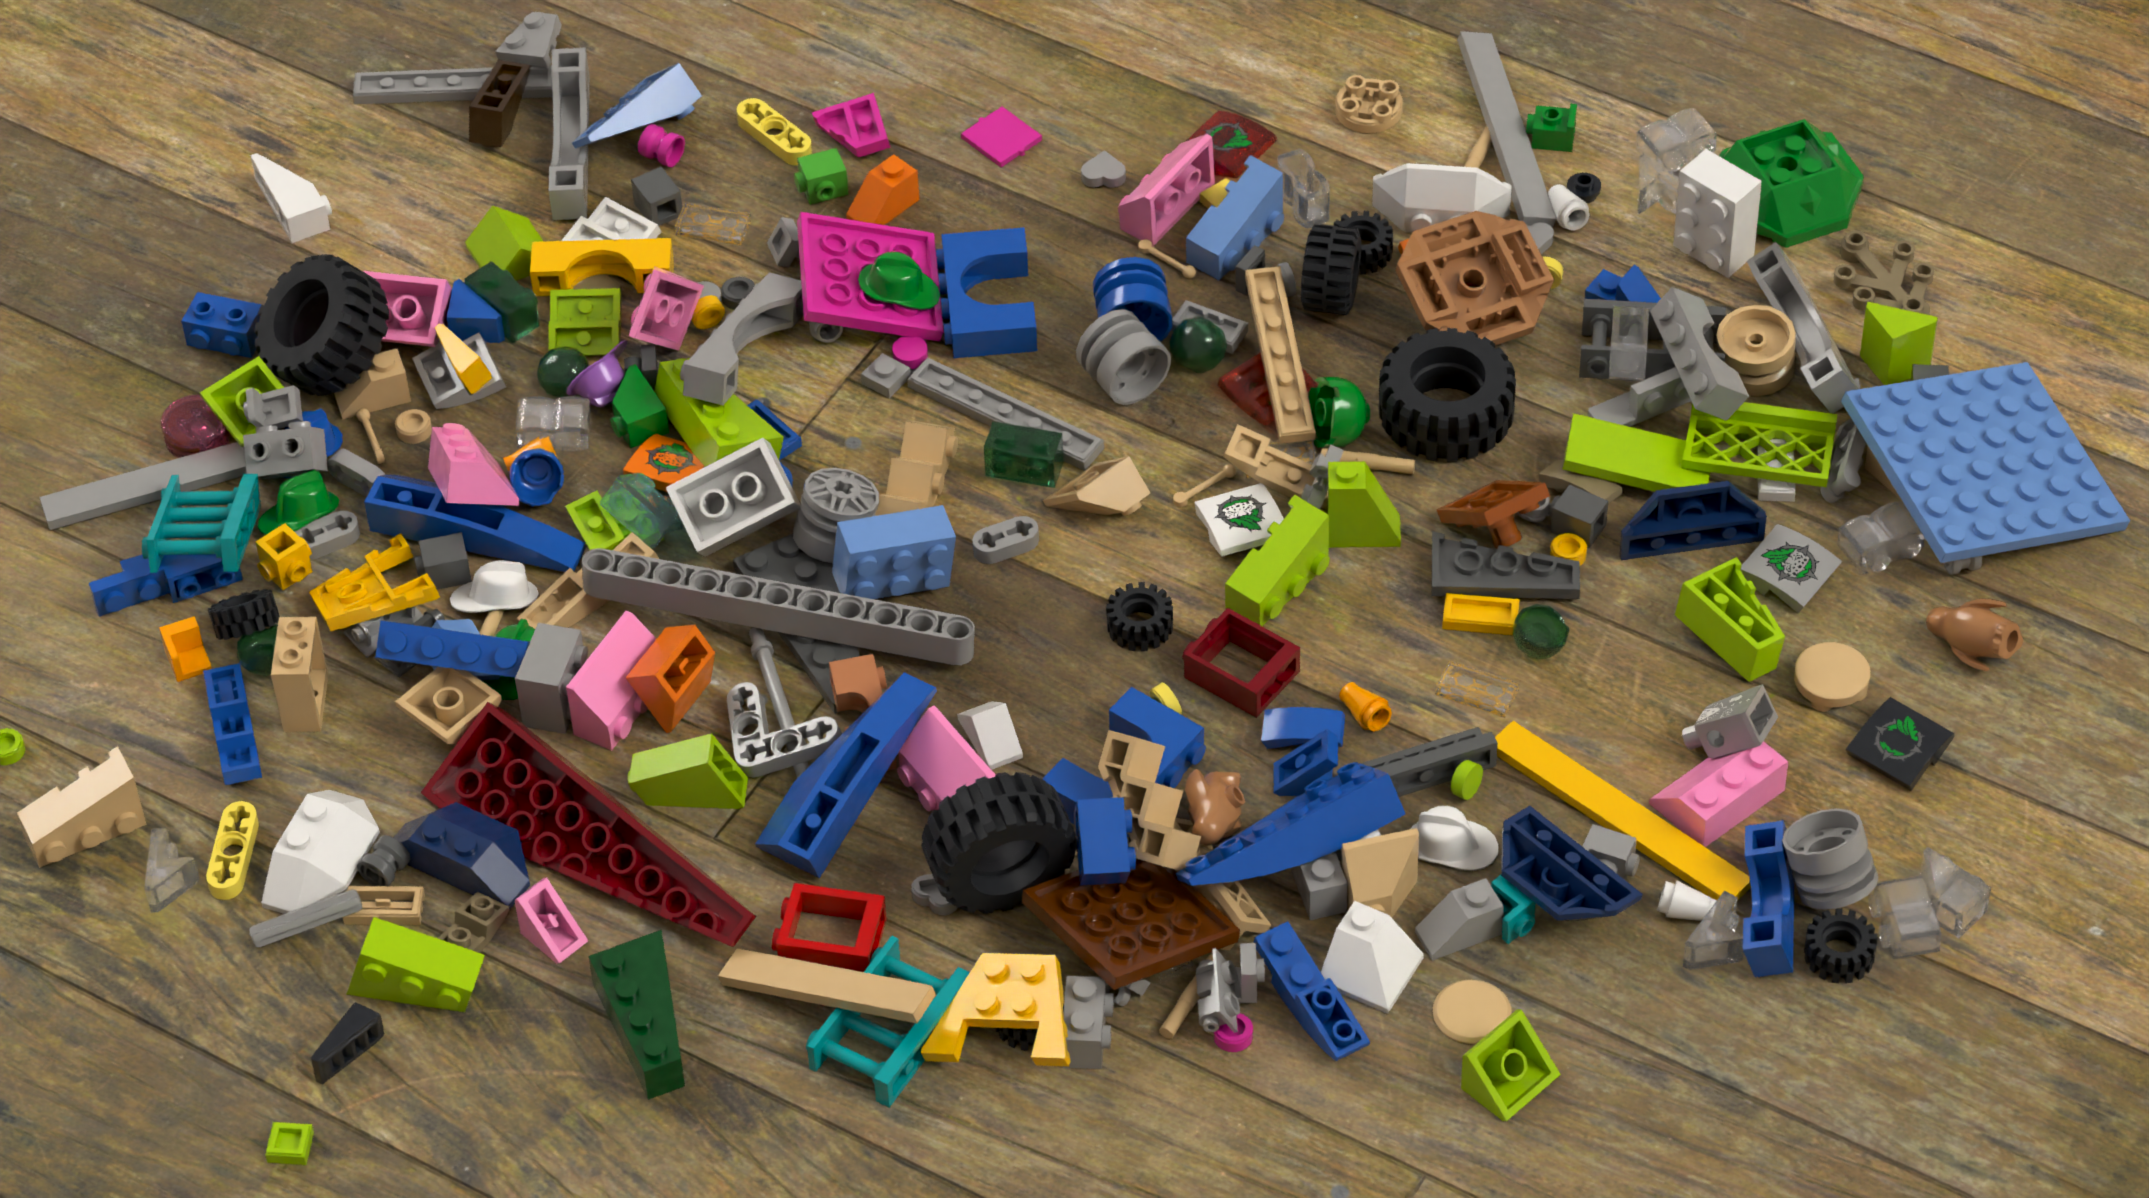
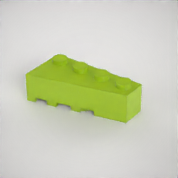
M690 358L660 362L654 392L665 406L668 418L704 467L761 438L771 443L779 460L784 437L735 394L724 405L684 396V381L680 378V372L684 361Z

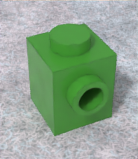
M837 148L797 158L798 172L794 173L796 188L799 193L804 192L809 205L849 195L847 170Z

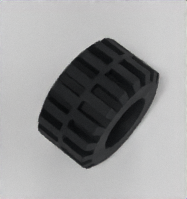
M1317 223L1313 225L1307 238L1302 268L1301 302L1304 310L1348 315L1356 295L1361 258V237L1358 228Z

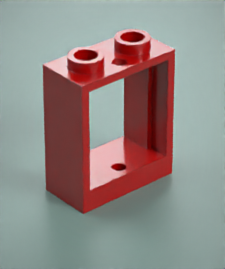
M794 883L790 898L784 897L782 902L781 920L783 922L781 928H775L772 951H777V955L780 957L864 972L870 964L874 951L880 946L887 920L885 896ZM801 912L862 920L855 947L794 939Z

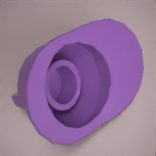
M627 340L621 341L602 359L579 373L567 387L566 393L569 396L578 394L589 404L597 407H604L612 403L625 376V372L617 359L628 343Z

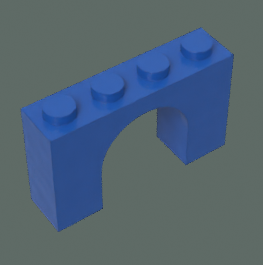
M1025 228L941 234L942 249H936L938 270L944 269V273L938 274L940 295L947 294V298L941 299L942 319L950 320V323L943 324L945 345L952 344L953 358L1038 351L1033 302L989 305L977 302L966 295L970 288L983 281L1029 276Z
M1133 687L1109 709V730L1165 746L1155 781L1157 784L1175 788L1186 770L1192 764H1198L1205 754L1204 727ZM1062 758L1043 778L1046 783L1052 785L1057 791L1072 824H1074L1073 811L1077 799L1113 797L1107 781L1092 775L1065 758Z

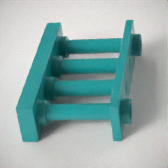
M243 474L239 487H234L233 491L184 492L180 490L179 475H171L167 488H162L161 503L149 534L142 539V555L144 559H149L150 573L158 572L164 555L216 554L217 558H222L223 572H238L261 507L258 474ZM228 505V507H185V508H182V506ZM176 522H222L201 524H176ZM170 538H216V540H170Z
M891 936L883 947H878L874 951L870 964L864 973L885 977L893 974L906 981L932 985L936 997L930 1003L919 1022L914 1024L908 1034L904 1033L900 1036L859 1016L861 1012L835 1008L822 1027L810 1034L806 1043L809 1069L817 1072L827 1057L873 1078L876 1101L889 1108L924 1063L925 1059L921 1054L922 1047L970 973L957 967L949 979L941 980L900 961L899 939ZM851 1029L893 1049L894 1052L886 1062L883 1061L879 1064L838 1043L846 1032Z

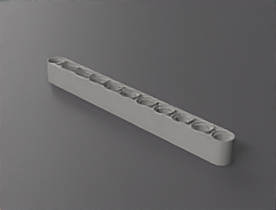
M602 548L591 549L582 557L583 589L592 597L951 665L966 664L974 656L975 626L969 618Z

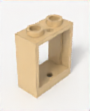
M279 617L271 678L283 731L321 732L329 674L317 618Z

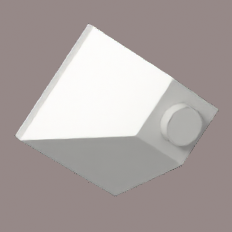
M1354 901L1336 928L1321 974L1325 980L1331 978L1340 994L1388 1014L1423 960L1424 954L1390 915Z

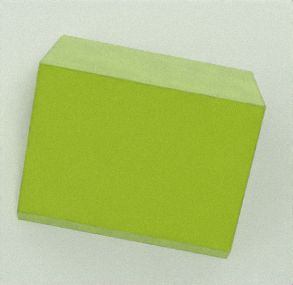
M492 205L465 241V245L493 289L530 276L532 242L544 241L527 217Z
M1867 302L1860 357L1883 385L1901 383L1911 379L1913 364L1931 365L1938 317Z
M1517 1009L1463 1055L1461 1089L1500 1120L1508 1121L1561 1074L1522 1009Z

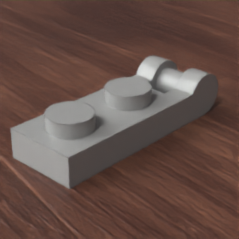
M1851 418L1839 426L1833 445L1827 488L1821 487V494L1829 503L1837 502L1844 496L1845 491L1850 492L1861 483L1857 471L1863 464L1862 454L1867 443Z

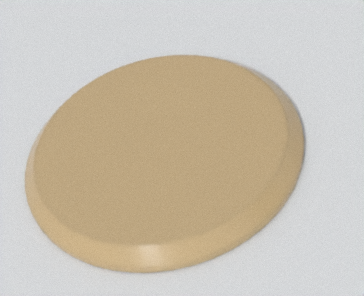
M1461 980L1448 985L1437 995L1433 1004V1018L1439 1030L1450 1039L1464 1044H1477L1512 1014L1511 1005L1506 995L1496 986L1480 980Z

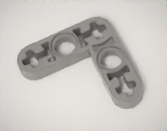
M744 682L737 684L727 695L734 756L738 766L747 777H760L816 759L842 734L837 722L827 716L769 733L765 702L758 688L753 683ZM745 699H747V706L750 711H744L742 707ZM758 724L756 731L752 734L741 735L746 726ZM790 741L798 742L794 750L788 753L781 752L782 747Z

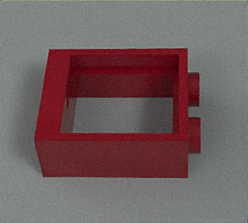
M1229 608L1218 618H1213L1208 623L1205 632L1196 641H1191L1186 646L1182 655L1184 678L1256 718L1300 672L1299 646ZM1229 642L1268 662L1248 684L1210 663Z

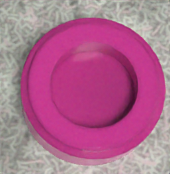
M903 336L897 339L892 346L893 359L910 367V369L918 368L928 357L927 344L920 337Z
M1244 1014L1236 1015L1238 1032L1234 1033L1227 1024L1219 1026V1029L1214 1032V1041L1219 1048L1227 1052H1239L1251 1044L1253 1040V1024Z

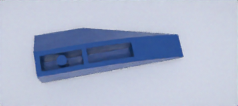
M396 474L377 476L364 501L369 529L372 532L391 536L402 534L404 538L415 541L462 532L467 552L566 572L569 568L575 571L586 548L585 542L501 505L446 503L435 482Z
M903 673L794 781L759 836L755 846L820 878L937 692L936 687L907 673Z
M1353 762L1341 767L1337 771L1338 775L1328 781L1318 780L1307 785L1304 789L1305 793L1295 797L1231 839L1224 841L1209 853L1192 858L1185 863V868L1176 873V876L1181 882L1190 886L1269 875L1306 864L1342 849V844L1357 841L1406 813L1388 773Z

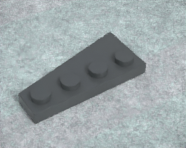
M1432 531L1431 596H1446V593L1501 598L1579 599L1580 563L1579 561L1535 552L1531 553L1530 556L1521 555L1514 552L1513 548L1501 545L1498 546V549L1477 545V540L1462 538L1461 542L1445 539V534Z

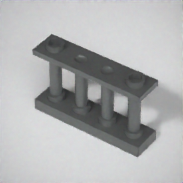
M1584 299L1582 335L1592 336V345H1581L1579 378L1643 381L1676 367L1664 342L1663 349L1642 348V339L1663 340L1650 313L1657 303ZM1707 306L1714 324L1704 334V338L1712 350L1713 343H1717L1718 326L1726 316V307ZM1607 337L1628 338V347L1606 346ZM1715 353L1723 362L1725 361V353Z

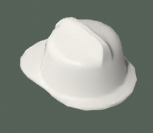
M499 560L481 566L475 572L472 582L460 586L452 593L450 602L451 606L457 611L466 613L499 609H521L530 606L537 599L539 593L537 587L527 581L525 566L522 563Z
M1437 806L1429 809L1427 812H1421L1419 821L1411 828H1417L1419 832L1418 859L1459 870L1475 871L1491 865L1498 855V842L1495 836L1486 827L1467 821L1462 812L1451 806Z

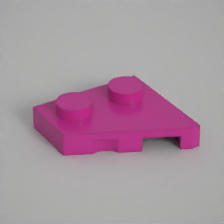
M874 93L812 112L815 124L858 158L891 148Z

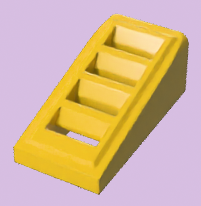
M439 323L434 328L457 376L471 394L476 393L492 379V374L473 350L444 324Z

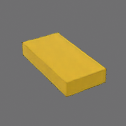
M1446 593L1442 629L1516 636L1520 599Z

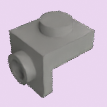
M294 385L262 394L254 388L246 389L247 402H244L243 405L244 414L247 421L254 426H277L278 429L288 427L289 423L303 421L300 391Z
M1240 943V967H1235L1238 975V981L1234 983L1235 995L1239 1003H1257V982H1265L1264 959H1256V943Z

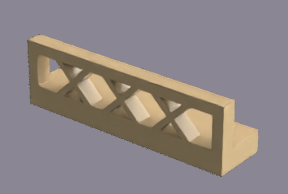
M1175 818L1173 828L1191 833L1194 825L1191 820ZM1199 844L1196 857L1205 855L1214 848L1212 845ZM1239 881L1193 886L1240 929L1239 938L1245 931L1264 933L1272 926ZM1234 944L1221 948V950L1230 951Z

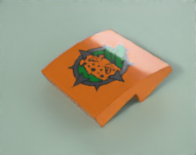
M654 434L632 455L623 469V475L625 480L667 492V486L704 468V465L693 454L686 442Z

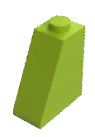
M1328 462L1327 514L1329 515V548L1401 547L1400 514L1366 462Z
M712 733L634 753L631 768L627 775L629 787L633 792H636L647 806L740 809L744 808L748 777Z

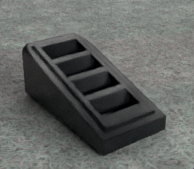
M357 1002L349 1008L311 1056L316 1082L323 1085L384 1036L382 1019L378 1012Z

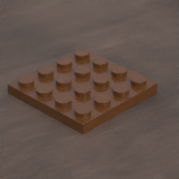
M1137 858L1135 870H1130L1126 883L1080 885L1079 870L1023 890L1022 903L1113 990L1209 954L1214 948L1219 950L1237 943L1240 936V929L1193 886L1178 880L1176 870Z

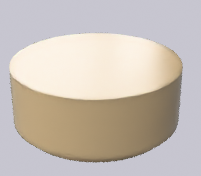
M407 410L396 418L397 436L405 443H420L431 435L430 417L422 410Z

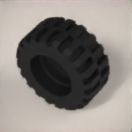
M330 254L315 255L305 258V262L300 261L290 267L291 270L288 273H282L277 279V285L274 288L271 287L266 294L268 298L264 305L261 304L258 312L260 320L255 325V333L258 336L255 339V346L259 353L258 356L276 377L290 385H294L304 393L324 396L346 389V384H354L360 379V373L363 370L367 371L373 364L371 360L375 354H379L382 348L380 344L382 337H386L388 327L385 322L389 319V309L385 305L388 302L384 290L381 289L380 283L376 279L340 257Z
M1435 328L1427 330L1426 334L1420 335L1419 332L1407 338L1406 343L1401 341L1392 349V353L1386 356L1383 361V367L1380 370L1378 410L1379 418L1382 420V427L1389 436L1392 435V440L1401 448L1406 446L1409 453L1417 457L1419 454L1425 455L1427 460L1437 461V458L1447 459V462H1457L1458 458L1465 457L1466 460L1475 458L1480 451L1486 453L1495 447V442L1499 443L1504 439L1514 420L1516 379L1513 364L1508 360V356L1500 347L1495 349L1494 342L1486 337L1480 339L1478 334L1467 330L1466 333L1458 332L1457 328H1447V331H1438ZM1439 388H1451L1464 391L1471 396L1458 401H1439L1429 398L1423 393Z
M1006 772L996 773L995 777L987 779L984 776L976 779V783L972 785L961 786L956 789V794L952 797L947 796L940 802L939 809L932 811L927 824H925L921 845L923 854L941 895L946 898V901L958 908L973 913L979 910L983 914L993 913L994 910L998 909L1003 912L1012 910L1013 906L1022 903L1023 890L1065 875V869H1070L1077 849L1076 833L1057 791L1052 785L1046 783L1045 780L1034 775L1030 777V775L1021 772H1015L1014 775H1009Z

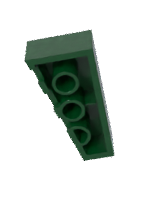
M662 929L588 956L594 988L647 1099L650 1100L685 1087Z

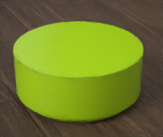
M10 728L0 729V765L14 764L25 753L23 737L17 730Z
M1465 760L1458 765L1451 780L1453 795L1465 800L1473 797L1483 777V767L1480 764Z

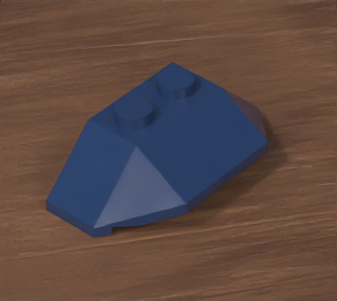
M1729 481L1656 490L1622 529L1620 559L1628 560L1763 541L1767 516L1761 507Z
M457 802L405 823L393 837L401 842L410 853L411 860L407 865L471 895L477 892L509 906V910L514 906L515 899L522 895L530 886L518 830Z
M1531 806L1503 822L1501 876L1557 921H1582L1616 916L1641 900L1643 895L1641 892Z

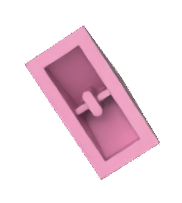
M547 877L515 899L520 933L556 964L561 963L588 942V939Z

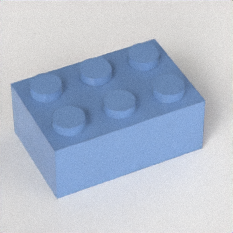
M944 506L837 522L832 574L839 592L869 599H878L949 587L956 535Z

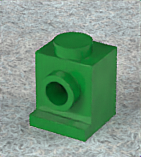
M1570 103V108L1536 105L1535 114H1528L1526 133L1532 134V149L1572 152L1576 129L1577 104Z

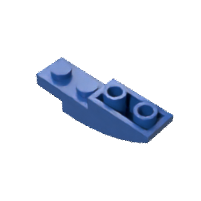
M216 554L164 555L157 573H150L149 559H144L143 555L120 561L122 572L90 582L89 587L96 611L100 617L168 593L173 603L220 587L228 586L243 580L240 567L238 572H223L222 558H217Z
M1289 921L1254 938L1253 943H1256V950L1261 958L1264 959V963L1273 975L1271 983L1303 1029L1334 1061H1338L1370 1045V1040L1331 978L1324 979Z

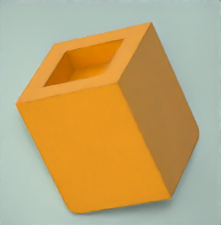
M195 616L159 627L164 650L177 682L204 674V670L212 669L203 646Z

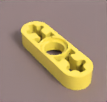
M750 98L738 104L737 118L739 126L784 162L790 165H798L797 158L812 154L810 137L760 99ZM774 128L782 130V132L777 135H769L766 133L768 130Z
M238 801L231 803L222 813L206 874L211 895L220 900L236 897L241 893L259 828L256 809L248 802ZM240 818H243L240 824V832L236 831L235 823L239 822ZM239 845L243 847L242 851L236 855L228 856L223 854L224 849L228 846ZM225 869H229L231 878H228L225 883L221 884L225 879Z

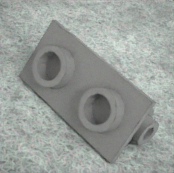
M414 606L354 624L345 630L344 634L368 658L376 652L381 620L413 624L424 615Z
M1214 948L1212 949L1213 961L1209 959L1202 960L1196 968L1197 994L1202 998L1198 1000L1199 1024L1206 1032H1215L1219 1029V1026L1227 1024L1235 1033L1238 1032L1236 1015L1240 1014V1006L1234 983L1238 981V975L1234 964L1230 960L1227 961Z

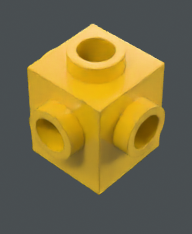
M286 523L255 541L260 561L257 563L259 572L266 581L270 582L272 580L282 590L301 581L305 576L313 572L309 557L312 555L308 543L302 537H299Z

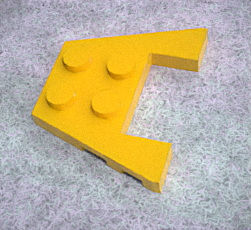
M398 534L390 539L391 547L379 554L378 550H373L365 555L366 563L353 572L345 568L309 592L330 631L344 629L357 623L440 598L435 584L427 573L394 589L390 588L381 572L414 557L402 534Z
M982 953L922 1047L921 1054L925 1061L959 1062L968 1027L1038 1029L1031 1054L1035 1065L1069 1067L1070 1054L1067 1050V1025L1063 1015L1064 996L1061 967L1056 955Z

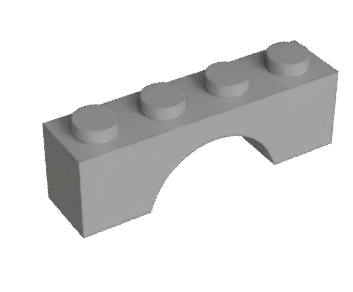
M1671 287L1651 309L1650 313L1695 409L1727 421L1749 395L1738 372L1723 362L1713 352L1704 338V334L1714 324L1704 300Z

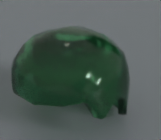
M1196 316L1182 320L1173 330L1169 347L1172 357L1177 363L1196 373H1204L1214 369L1224 358L1227 341L1224 331L1219 326L1206 318Z
M567 346L553 348L539 362L537 368L538 382L547 394L559 398L569 396L566 393L567 387L572 380L590 365L585 355L578 349Z
M1535 604L1523 608L1518 613L1513 624L1512 635L1518 649L1528 657L1542 660L1551 658L1562 650L1566 644L1570 628L1565 624L1562 615L1551 606Z
M277 624L260 632L255 631L251 635L245 634L238 640V661L250 673L263 676L271 675Z

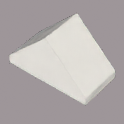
M991 701L957 714L960 724L981 759L991 770L1023 758V752L1006 703Z

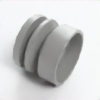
M1124 309L1108 312L1095 320L1083 333L1076 348V360L1082 368L1098 382L1115 403L1122 405L1134 404L1148 397L1166 378L1171 366V355L1166 347L1147 330L1145 325L1132 312Z
M824 468L811 473L805 480L801 505L793 528V539L798 548L810 557L822 562L833 563L837 522L875 516L879 505V492L875 485L863 475L847 469Z
M1844 809L1817 811L1795 821L1785 831L1782 842L1791 869H1793L1792 874L1797 885L1798 894L1805 905L1810 908L1823 910L1841 908L1863 899L1876 887L1879 877L1871 852L1867 848L1868 840L1862 821L1856 813Z

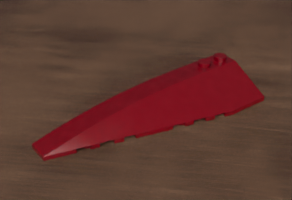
M490 702L486 703L421 791V794L438 808H443L457 802L517 829L524 858L731 947L736 945L756 918L755 914L612 795L511 714Z

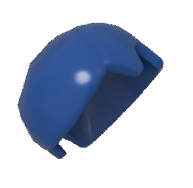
M542 448L523 451L516 457L509 471L510 483L519 497V501L532 507L551 503L564 482L563 465L554 453Z

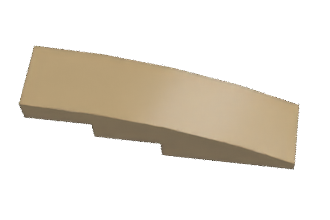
M633 532L613 549V551L659 559L655 551ZM569 568L517 619L518 621L521 618L526 619L529 626L536 629L538 623L569 628L609 600L588 595L583 589L582 568L577 573Z

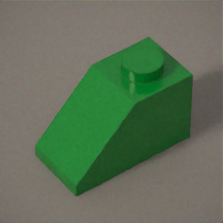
M637 365L629 366L612 401L614 417L610 418V422L618 438L623 437L629 447L634 448L643 444L654 434L662 436L668 434L669 427L665 406Z

